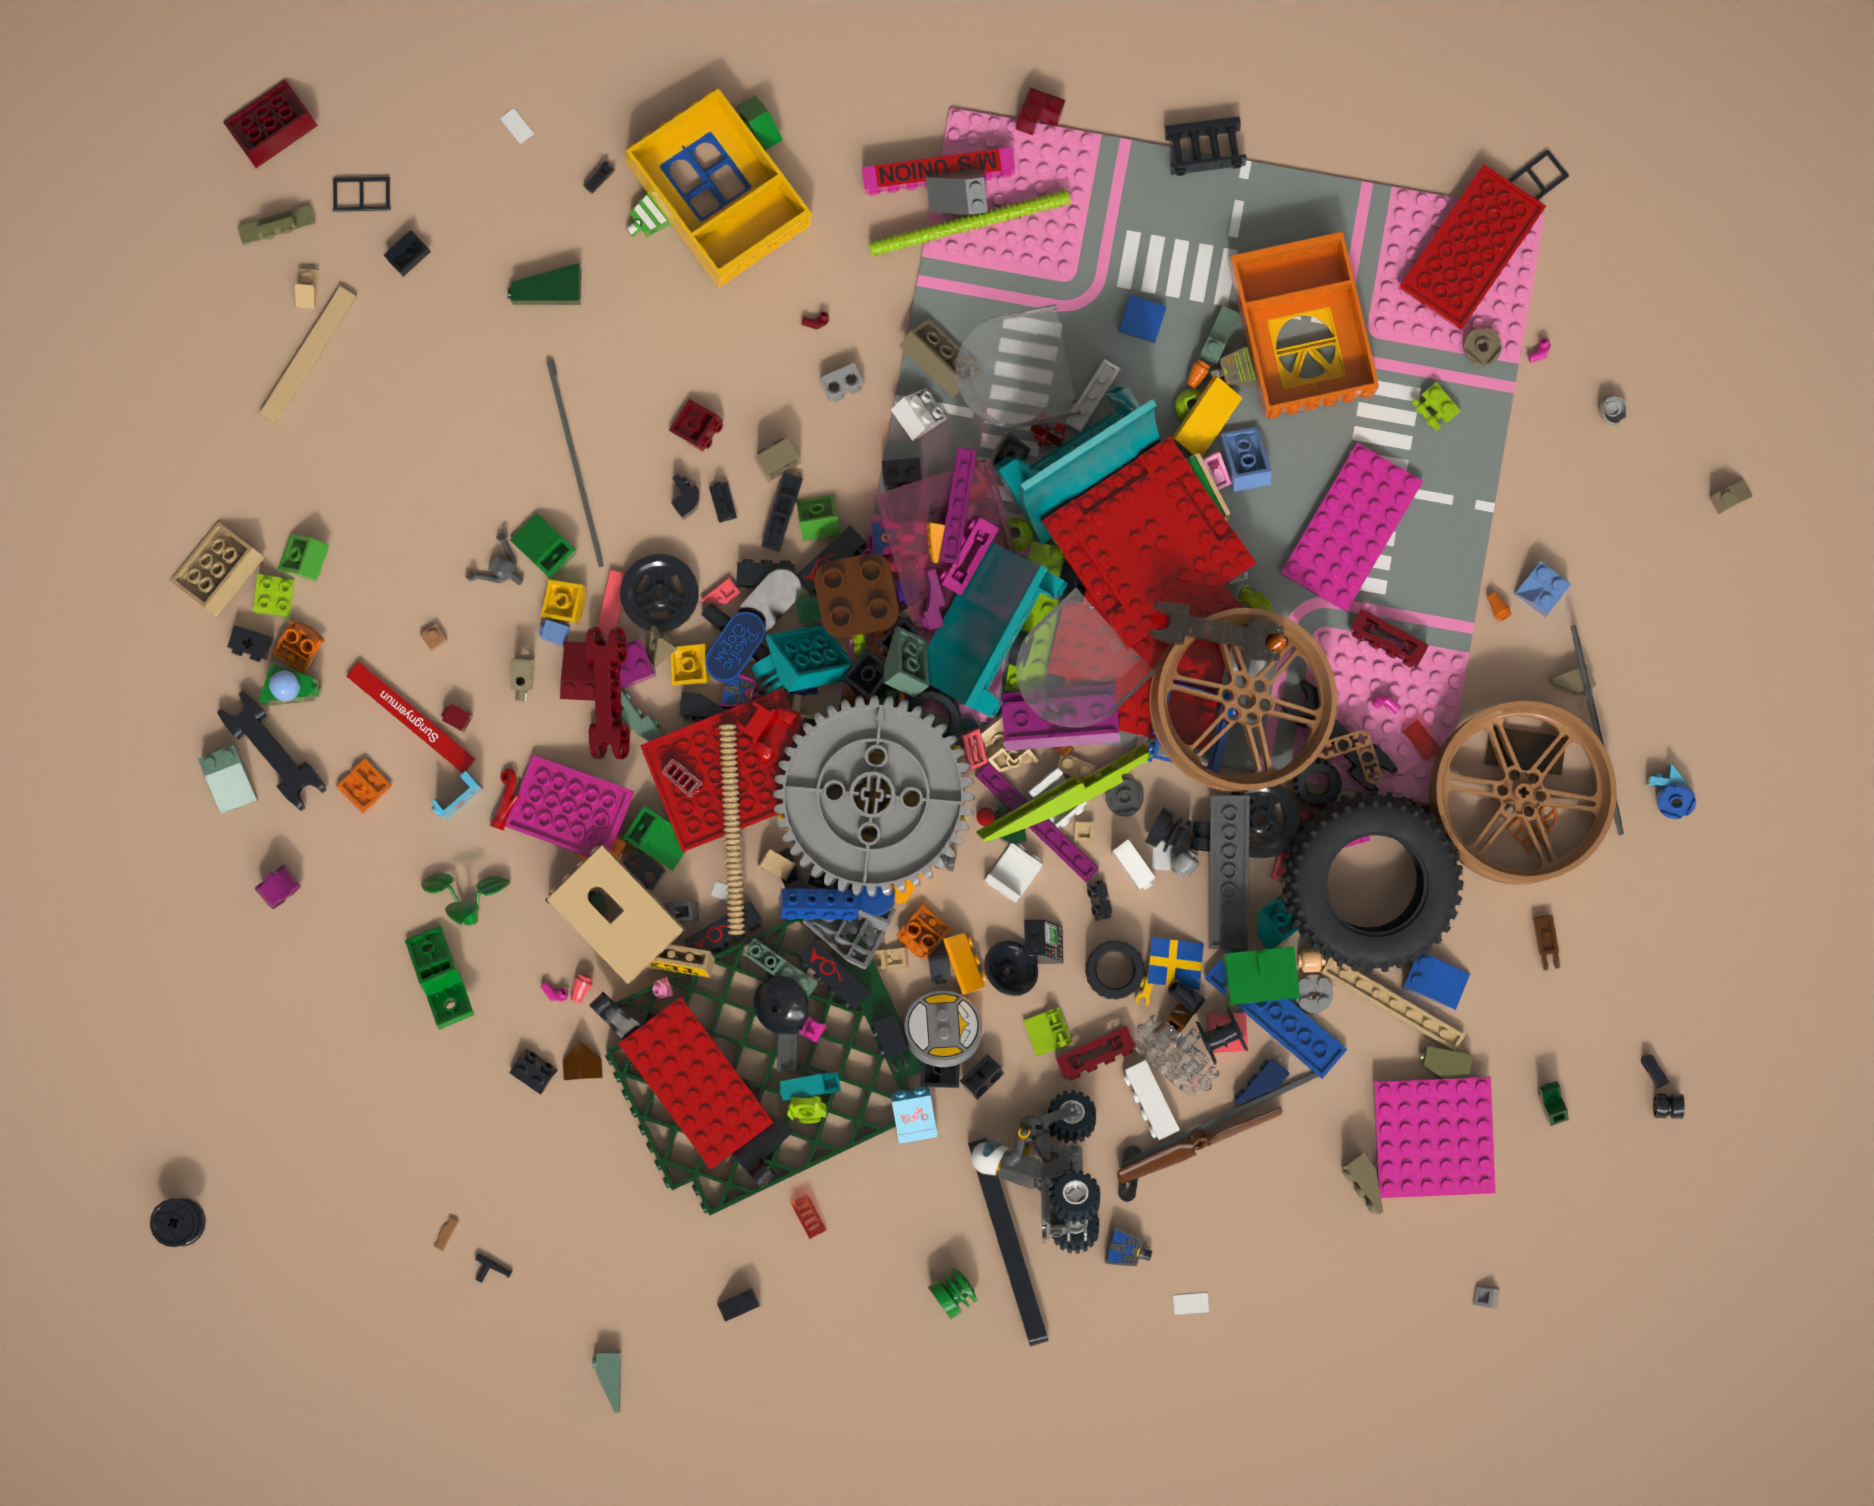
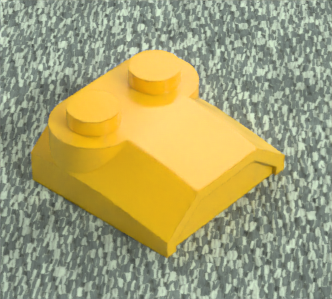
M548 579L540 617L566 621L571 624L578 623L582 618L586 600L585 586Z
M707 644L678 646L677 650L670 655L671 686L706 684L710 682L711 676L708 674L705 665V659L709 652Z

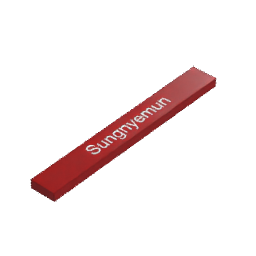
M358 662L346 676L461 773L467 771L476 760L361 663Z

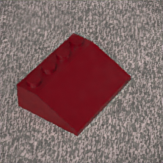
M286 80L223 122L255 168H258L318 126Z

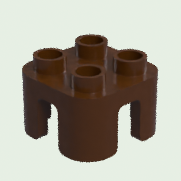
M869 553L824 563L816 571L814 584L822 623L825 630L833 638L847 641L856 639L855 636L874 632L876 634L886 633L899 622L900 607L896 597L893 573L884 557Z

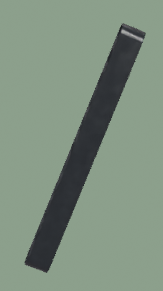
M986 1137L968 1143L971 1156L978 1144L988 1142ZM976 1170L1029 1345L1032 1347L1048 1342V1336L998 1174L996 1176L988 1175Z

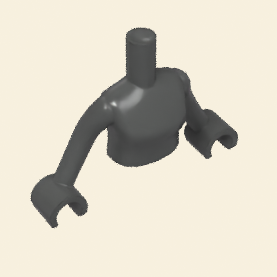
M501 530V532L505 534V538L499 539L496 536V539L502 543L508 559L499 554L490 564L488 570L492 571L496 576L479 574L475 570L470 569L474 573V577L468 578L465 575L468 581L480 579L503 583L511 579L519 586L524 580L514 573L517 561L508 545V534L504 530Z

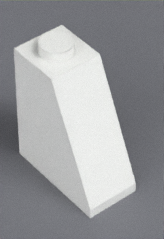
M1126 840L1112 851V856L1138 890L1142 888L1147 890L1154 884L1155 876L1129 840Z

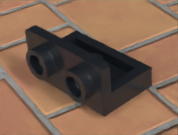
M410 230L395 245L389 248L384 257L404 277L431 251Z
M526 1049L518 1057L509 1073L541 1095L558 1070L549 1062H545L533 1051Z

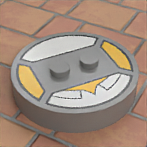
M942 990L927 993L918 998L910 1006L906 1014L904 1023L905 1040L913 1055L926 1064L937 1067L958 1065L969 1059L980 1044L982 1036L980 1013L968 998L959 993Z

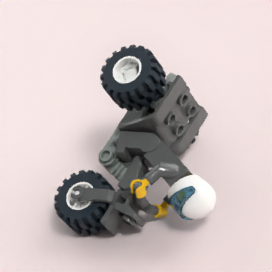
M1071 1090V1093L1063 1091L1062 1096L1058 1094L1056 1095V1100L1052 1099L1051 1106L1049 1105L1048 1114L1044 1115V1103H1040V1118H1035L1034 1116L1020 1118V1129L1018 1130L1020 1137L1015 1142L1014 1150L1009 1151V1148L1004 1143L988 1139L987 1142L980 1143L974 1148L971 1161L974 1168L980 1173L995 1176L999 1173V1177L1029 1189L1034 1190L1036 1188L1041 1191L1042 1243L1050 1239L1051 1235L1056 1246L1060 1244L1061 1250L1064 1251L1066 1248L1067 1253L1076 1251V1254H1078L1082 1249L1084 1252L1087 1251L1088 1246L1092 1248L1094 1241L1098 1239L1099 1218L1097 1209L1100 1207L1101 1192L1096 1179H1091L1089 1173L1083 1174L1082 1148L1077 1144V1140H1080V1142L1085 1141V1136L1089 1138L1091 1132L1095 1130V1104L1093 1101L1090 1102L1088 1095L1084 1097L1083 1092L1079 1091V1094H1077L1075 1090ZM1057 1135L1059 1141L1064 1139V1146L1061 1147V1142L1057 1146V1141L1051 1144L1050 1137ZM1029 1141H1035L1034 1148L1038 1159L1027 1156L1030 1154ZM1069 1141H1073V1144L1066 1146V1143L1068 1144Z

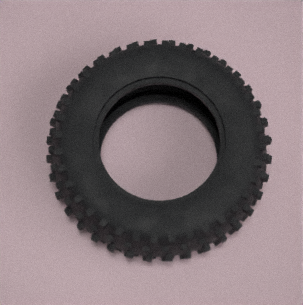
M1372 790L1371 795H1363L1361 791L1355 792L1356 797L1348 798L1347 795H1341L1342 801L1337 803L1328 801L1326 803L1327 807L1323 811L1320 809L1313 811L1315 816L1311 821L1309 819L1303 821L1302 825L1304 827L1301 832L1297 831L1294 833L1295 843L1294 845L1290 844L1286 850L1289 853V858H1285L1284 862H1282V867L1286 868V873H1282L1281 883H1285L1281 896L1282 898H1287L1288 902L1285 903L1286 914H1292L1290 918L1292 921L1291 925L1293 928L1299 927L1300 939L1302 941L1308 939V944L1311 946L1310 949L1313 952L1319 949L1324 960L1328 961L1331 957L1333 961L1337 962L1338 967L1342 968L1343 964H1347L1355 972L1358 971V967L1366 968L1368 973H1373V968H1381L1383 972H1388L1389 967L1395 965L1401 969L1404 968L1403 964L1408 962V960L1411 963L1418 961L1417 957L1421 953L1424 955L1429 954L1432 944L1438 945L1442 941L1441 934L1450 931L1449 921L1450 919L1455 920L1458 914L1455 907L1460 905L1462 897L1458 895V892L1463 890L1464 881L1459 880V876L1463 875V866L1457 865V861L1460 860L1458 849H1452L1454 843L1449 836L1446 837L1445 833L1447 831L1442 822L1436 824L1437 819L1434 817V814L1431 811L1425 814V809L1421 808L1422 805L1416 802L1413 806L1411 805L1412 802L1407 800L1408 797L1402 796L1401 800L1393 796L1392 792H1387L1386 796H1382L1376 790ZM1376 835L1393 838L1408 851L1415 866L1416 888L1410 904L1396 919L1381 926L1360 927L1342 920L1332 907L1327 891L1328 873L1333 860L1346 845L1359 838Z

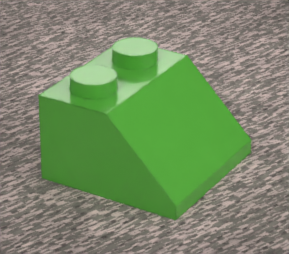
M834 495L796 501L803 541L840 535Z
M290 534L278 570L317 581L321 573L323 561L327 556L329 545L311 537Z

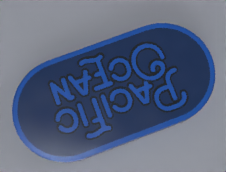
M741 612L730 619L705 659L706 669L713 679L719 682L732 681L744 670L765 637V626L759 616L751 612Z

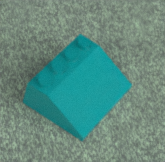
M823 624L766 636L778 678L789 692L845 681L843 677L854 664L837 640L825 630Z

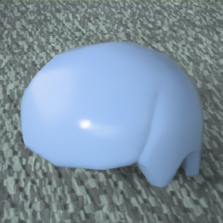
M286 670L277 671L271 676L269 688L276 699L286 702L293 700L298 695L300 684L292 672Z

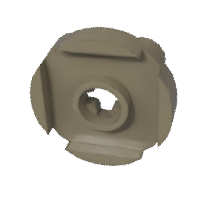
M1475 329L1466 337L1463 352L1472 364L1486 367L1493 364L1499 358L1502 352L1501 339L1492 329ZM1486 343L1487 351L1483 350L1481 352L1478 344Z

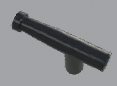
M480 1253L475 1258L476 1261L483 1264L475 1279L481 1283L490 1268L506 1275L507 1278L513 1272Z

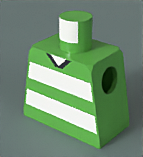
M647 193L630 212L634 222L627 226L626 229L632 237L640 231L646 237H649L671 224L649 193Z

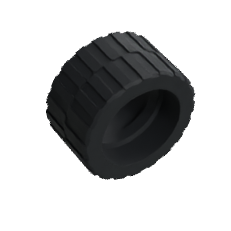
M927 688L916 697H911L908 701L910 713L915 707L928 700L942 703L948 709L950 715L948 729L943 738L955 736L961 723V711L954 698L937 688Z
M1115 940L1100 944L1092 951L1086 963L1085 973L1091 989L1098 993L1099 996L1118 1000L1128 997L1137 990L1143 980L1145 969L1144 962L1136 948L1126 942ZM1107 953H1122L1132 963V978L1121 988H1109L1097 976V964Z

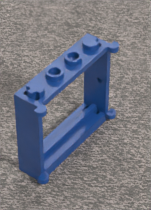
M1179 685V686H1182V687H1186V688H1190V689H1195V690H1198V691H1202V692H1206V693L1215 695V693H1213V692H1209V691H1205V690H1200V689H1196V688H1192V687H1188V686H1184V685ZM1169 691L1167 695V707L1169 704L1171 691ZM1225 693V695H1222V697L1225 700H1229L1230 694ZM1229 709L1228 712H1227L1229 718H1231V719H1232L1233 709ZM1223 720L1216 725L1214 736L1226 725ZM1152 728L1154 738L1153 742H1150L1148 746V753H1150L1148 761L1152 762V759L1173 763L1168 757L1157 755L1159 742ZM1229 730L1211 746L1207 766H1204L1205 768L1217 773L1220 772Z

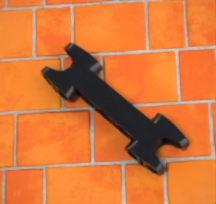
M1301 679L1298 684L1304 691L1306 700L1299 706L1316 710L1319 706L1318 689L1307 680ZM1282 707L1287 714L1309 720L1314 719L1311 715ZM1335 718V723L1328 740L1350 734V732ZM1295 722L1302 729L1308 726L1307 724ZM1352 736L1349 737L1352 742V748H1354V743L1360 741L1357 739L1352 740ZM1340 740L1338 742V748L1340 750H1346L1348 748V742L1346 740ZM1373 743L1380 768L1394 775L1398 771L1396 765L1380 747ZM1356 751L1343 754L1352 764L1347 770L1348 774L1369 792L1372 790L1378 792L1379 789L1376 785H1370L1365 781ZM1369 752L1363 753L1362 760L1365 763H1370L1373 759L1372 754ZM1375 763L1371 766L1365 767V770L1370 769L1371 774L1368 776L1369 779L1372 778V768L1376 767Z
M242 690L238 693L243 702L242 712L237 716H231L221 708L217 711L218 716L237 740L246 735L283 779L276 785L279 791L300 811L304 810L306 807L300 796L301 790L304 787L312 785L322 794L327 788L319 775L306 761L298 767L261 723L268 715L256 701Z

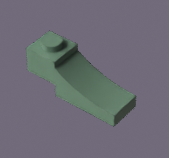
M1222 306L1202 349L1201 358L1215 364L1218 363L1240 313Z

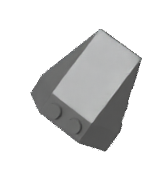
M860 908L857 919L850 921L844 919H804L803 923L846 961L866 969L873 959L896 909L890 908L884 915L872 916ZM858 930L859 933L856 939L851 943L846 935L849 934L850 937H854ZM861 937L867 950L858 945Z

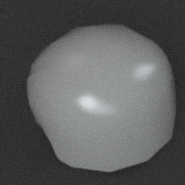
M1612 395L1601 402L1599 413L1606 423L1618 425L1627 417L1628 407L1626 401L1621 397Z

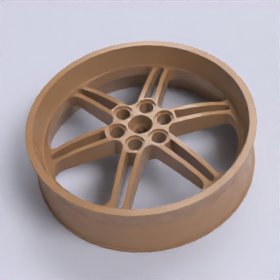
M1234 608L1202 619L1189 628L1179 639L1168 645L1156 665L1151 680L1149 692L1150 717L1156 738L1163 751L1185 775L1198 783L1216 790L1239 793L1252 792L1273 787L1294 778L1318 757L1325 747L1335 723L1337 712L1336 682L1324 651L1316 640L1300 625L1272 611L1258 608ZM1237 625H1255L1269 628L1282 634L1286 639L1284 648L1255 677L1248 675L1232 630ZM1222 629L1227 634L1239 670L1237 672L1234 671ZM1206 631H1213L1218 638L1229 679L1227 685L1180 676L1177 672V666L1183 653L1197 637ZM1293 647L1294 651L1269 679L1264 677V674ZM1296 656L1304 659L1315 679L1319 696V706L1316 710H1310L1273 698L1268 693L1272 683ZM1237 676L1243 679L1242 686L1236 684L1235 679ZM1173 680L1216 689V693L1213 695L1175 685ZM1255 681H1259L1262 684L1261 691H1257L1254 688ZM1171 690L1220 703L1222 706L1220 714L1191 745L1185 744L1180 739L1172 724L1167 707V695ZM1223 690H1227L1230 693L1229 700H1225L1222 697ZM1245 697L1246 699L1244 702L1246 704H1240V698ZM1260 700H1265L1267 702V708L1265 710L1260 708ZM1278 705L1313 716L1314 719L1309 720L1275 711L1274 707ZM1229 709L1235 711L1236 716L1234 719L1229 718L1227 714ZM1248 713L1254 716V722L1252 724L1248 723L1246 720V716ZM1264 714L1307 724L1310 729L1308 739L1303 748L1290 763L1280 770H1275L1270 763L1261 721ZM1223 720L1226 725L1199 752L1194 754L1193 750ZM1236 722L1240 723L1243 727L1255 766V772L1250 776H1230L1217 773L1205 768L1200 761L1204 752ZM1254 727L1256 729L1265 765V772H1263L1255 740L1251 728Z
M1514 701L1493 706L1473 716L1460 725L1447 738L1436 756L1431 770L1428 797L1429 803L1432 804L1430 811L1437 819L1435 823L1439 824L1442 822L1447 831L1445 833L1446 837L1449 836L1454 843L1452 849H1458L1459 861L1462 865L1472 872L1493 881L1506 884H1531L1561 876L1581 865L1595 852L1604 840L1612 823L1616 807L1617 789L1614 769L1604 745L1592 729L1572 713L1551 704L1536 701ZM1522 716L1537 719L1551 725L1557 731L1556 738L1527 771L1520 768L1503 728V720L1506 717ZM1493 725H1496L1504 749L1510 761L1511 766L1508 768L1506 766L1503 754L1501 752L1498 740L1496 738ZM1480 730H1486L1489 733L1502 773L1501 781L1456 776L1450 772V763L1458 749L1469 737ZM1566 736V741L1542 772L1536 769L1559 740ZM1572 742L1582 746L1591 764L1595 782V792L1591 797L1546 789L1542 784L1546 774ZM1510 771L1517 773L1516 781L1509 778ZM1529 774L1536 776L1534 784L1528 781ZM1455 780L1491 786L1490 792L1451 785L1449 781ZM1498 786L1505 788L1506 793L1504 796L1498 794ZM1522 788L1523 791L1526 792V795L1523 796V798L1521 797V794L1518 793V791L1522 790ZM1451 790L1493 798L1498 802V808L1470 845L1461 840L1452 823L1448 807V794ZM1536 792L1543 794L1542 802L1536 800ZM1550 795L1592 802L1593 807L1550 802ZM1505 804L1512 806L1513 811L1511 814L1506 813L1504 809ZM1525 806L1529 807L1532 811L1530 817L1526 816L1523 812ZM1540 806L1587 811L1593 815L1594 822L1587 835L1573 850L1562 857H1558L1553 853L1538 809ZM1498 816H1501L1504 820L1482 848L1477 851L1476 846ZM1513 817L1520 819L1539 858L1540 866L1536 870L1507 868L1492 862L1485 854L1486 849ZM1531 820L1534 821V824L1541 838L1543 846L1550 859L1549 862L1546 861L1543 852L1539 846V843L1535 837V834L1531 828V825L1529 823V821Z

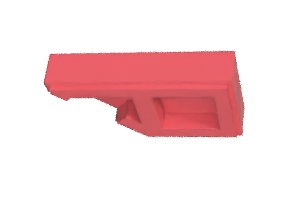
M728 578L701 600L707 603L712 602L726 605L741 594V592L732 580Z

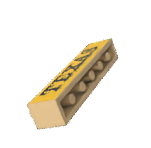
M669 945L647 967L710 978L715 959L710 951Z

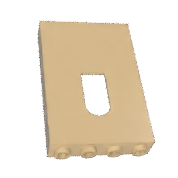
M605 845L601 847L596 846L590 852L592 856L587 861L583 859L576 866L577 870L573 874L570 872L563 878L562 881L564 883L559 888L556 886L549 892L550 897L547 901L616 973L629 984L685 928ZM594 887L603 888L624 910L611 924L588 900V893Z

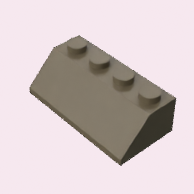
M930 318L911 330L899 345L952 398L962 393L983 372V369Z

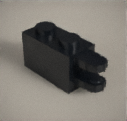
M893 1014L873 1022L874 1027L871 1028L875 1039L879 1038L881 1045L878 1048L881 1056H886L889 1059L893 1072H898V1067L893 1060V1057L897 1055L901 1056L905 1069L908 1068L909 1065L904 1053L909 1050L895 1015Z

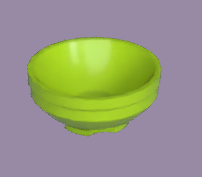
M1189 389L1177 397L1175 412L1181 421H1184L1191 410L1187 407V402L1191 399L1197 401L1202 394L1201 391Z
M1012 517L1000 524L997 538L1004 549L1011 552H1019L1030 544L1032 531L1025 520ZM1011 528H1018L1021 534L1018 538L1010 537L1009 531Z

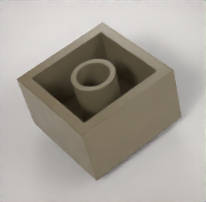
M782 437L773 443L774 446L769 449L765 447L757 452L758 455L755 456L756 462L768 483L801 464L800 456L789 438L784 439Z

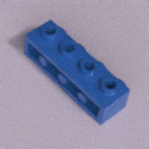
M781 888L778 898L780 918L788 920L844 919L850 921L857 919L860 910L859 897L854 895L852 889H846L844 892H841L839 889Z

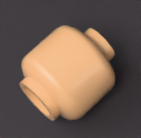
M1311 947L1302 948L1301 952H1298L1297 955L1298 968H1301L1305 973L1320 972L1322 965H1326V960L1322 958L1323 955L1320 953V950L1317 949L1313 952L1310 949Z

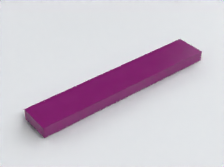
M956 448L944 524L945 529L939 555V561L959 563L976 450Z

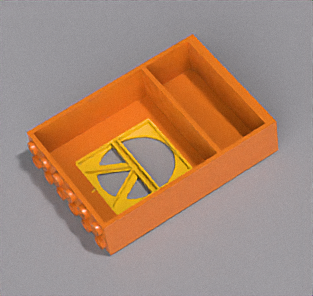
M1343 231L1232 255L1230 257L1228 266L1247 347L1257 378L1256 386L1264 418L1275 419L1283 413L1293 415L1299 413L1301 409L1311 411L1317 409L1319 405L1329 407L1336 405V402L1342 400L1344 403H1348L1362 396V399L1373 397V394L1376 393L1379 387ZM1298 316H1311L1320 320L1328 327L1333 336L1332 338L1276 350L1279 331L1286 322ZM1335 345V356L1332 364H1329L1316 350L1317 348ZM1306 351L1325 370L1322 375L1310 379L1299 377ZM1298 353L1293 371L1290 373L1281 364L1279 357Z

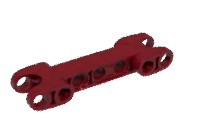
M590 627L586 634L585 649L587 661L594 663L596 723H591L588 731L590 752L593 758L602 759L606 754L608 744H610L615 758L624 760L627 758L630 748L629 726L622 723L620 664H623L627 659L625 632L621 627H613L610 630L606 643L599 627Z

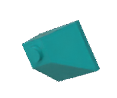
M1281 896L1258 911L1257 936L1267 949H1273L1299 930L1298 926L1292 927L1290 919L1292 914H1286L1285 901Z

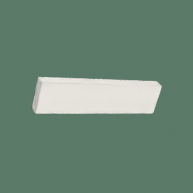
M1104 359L1064 424L1081 433L1121 368Z

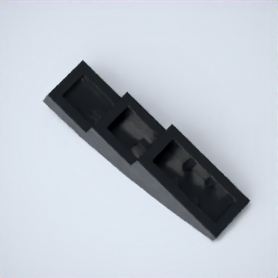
M784 473L763 538L762 547L780 552L803 478Z

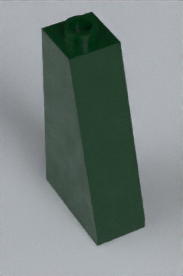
M573 264L511 282V288H508V299H511L513 305H581L580 264Z

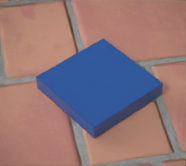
M1130 295L1119 332L1155 343L1167 306Z

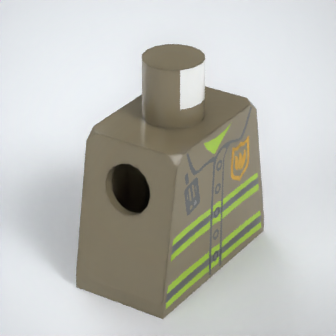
M1248 347L1220 358L1218 361L1219 369L1210 371L1211 379L1214 376H1218L1229 387L1251 386L1257 383Z
M515 657L511 659L510 688L516 689V701H527V690L533 689L535 658ZM520 677L525 679V684L519 682Z

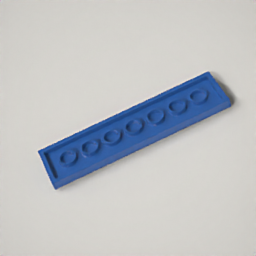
M1228 949L1225 954H1227V953H1234V952H1233L1232 950ZM1219 960L1204 979L1224 995ZM1289 999L1236 1005L1321 1079L1325 1077L1347 1051L1343 1045Z

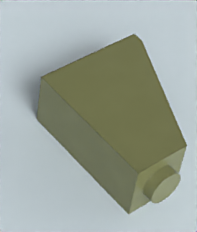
M1425 1046L1424 1050L1421 1049L1419 1061H1422V1066L1438 1078H1469L1473 1055Z

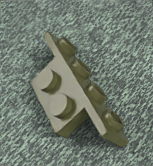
M310 205L240 225L238 226V231L242 244L245 245L261 239H270L278 234L290 233L295 229L315 224Z

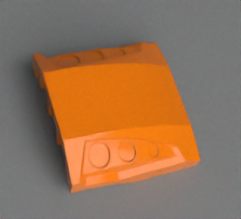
M293 620L278 640L271 656L280 658L299 670L301 674H305L325 640L312 628Z
M923 903L897 933V936L901 943L913 954L926 960L953 928L951 926L948 927L929 911Z

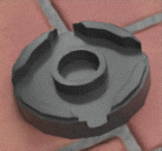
M1122 778L1124 782L1107 790L1106 803L1112 813L1128 817L1140 810L1144 794L1142 788L1135 781Z

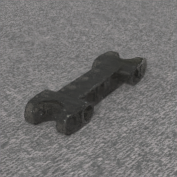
M1154 602L1153 609L1165 614L1168 624L1163 630H1149L1148 636L1150 638L1175 645H1184L1185 637L1244 648L1243 657L1247 659L1279 661L1280 654L1267 648L1266 638L1269 634H1284L1285 627L1267 620L1249 618L1247 627L1190 616V606L1174 602Z

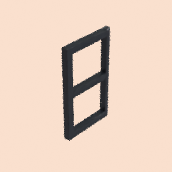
M1547 150L1510 178L1509 181L1513 182L1527 172L1542 191V193L1535 197L1539 200L1568 178L1569 174L1566 173L1550 151ZM1546 156L1563 175V177L1547 189L1530 169Z
M390 177L333 178V212L391 211ZM359 182L360 207L338 208L337 183ZM364 182H386V207H364Z

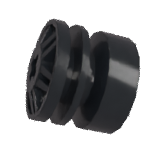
M1163 806L1145 842L1155 848L1161 841L1164 842V853L1169 845L1172 846L1173 849L1170 856L1174 857L1182 849L1188 838L1192 821L1188 820L1183 827L1180 824L1184 817L1181 816L1175 823L1172 821L1175 812Z

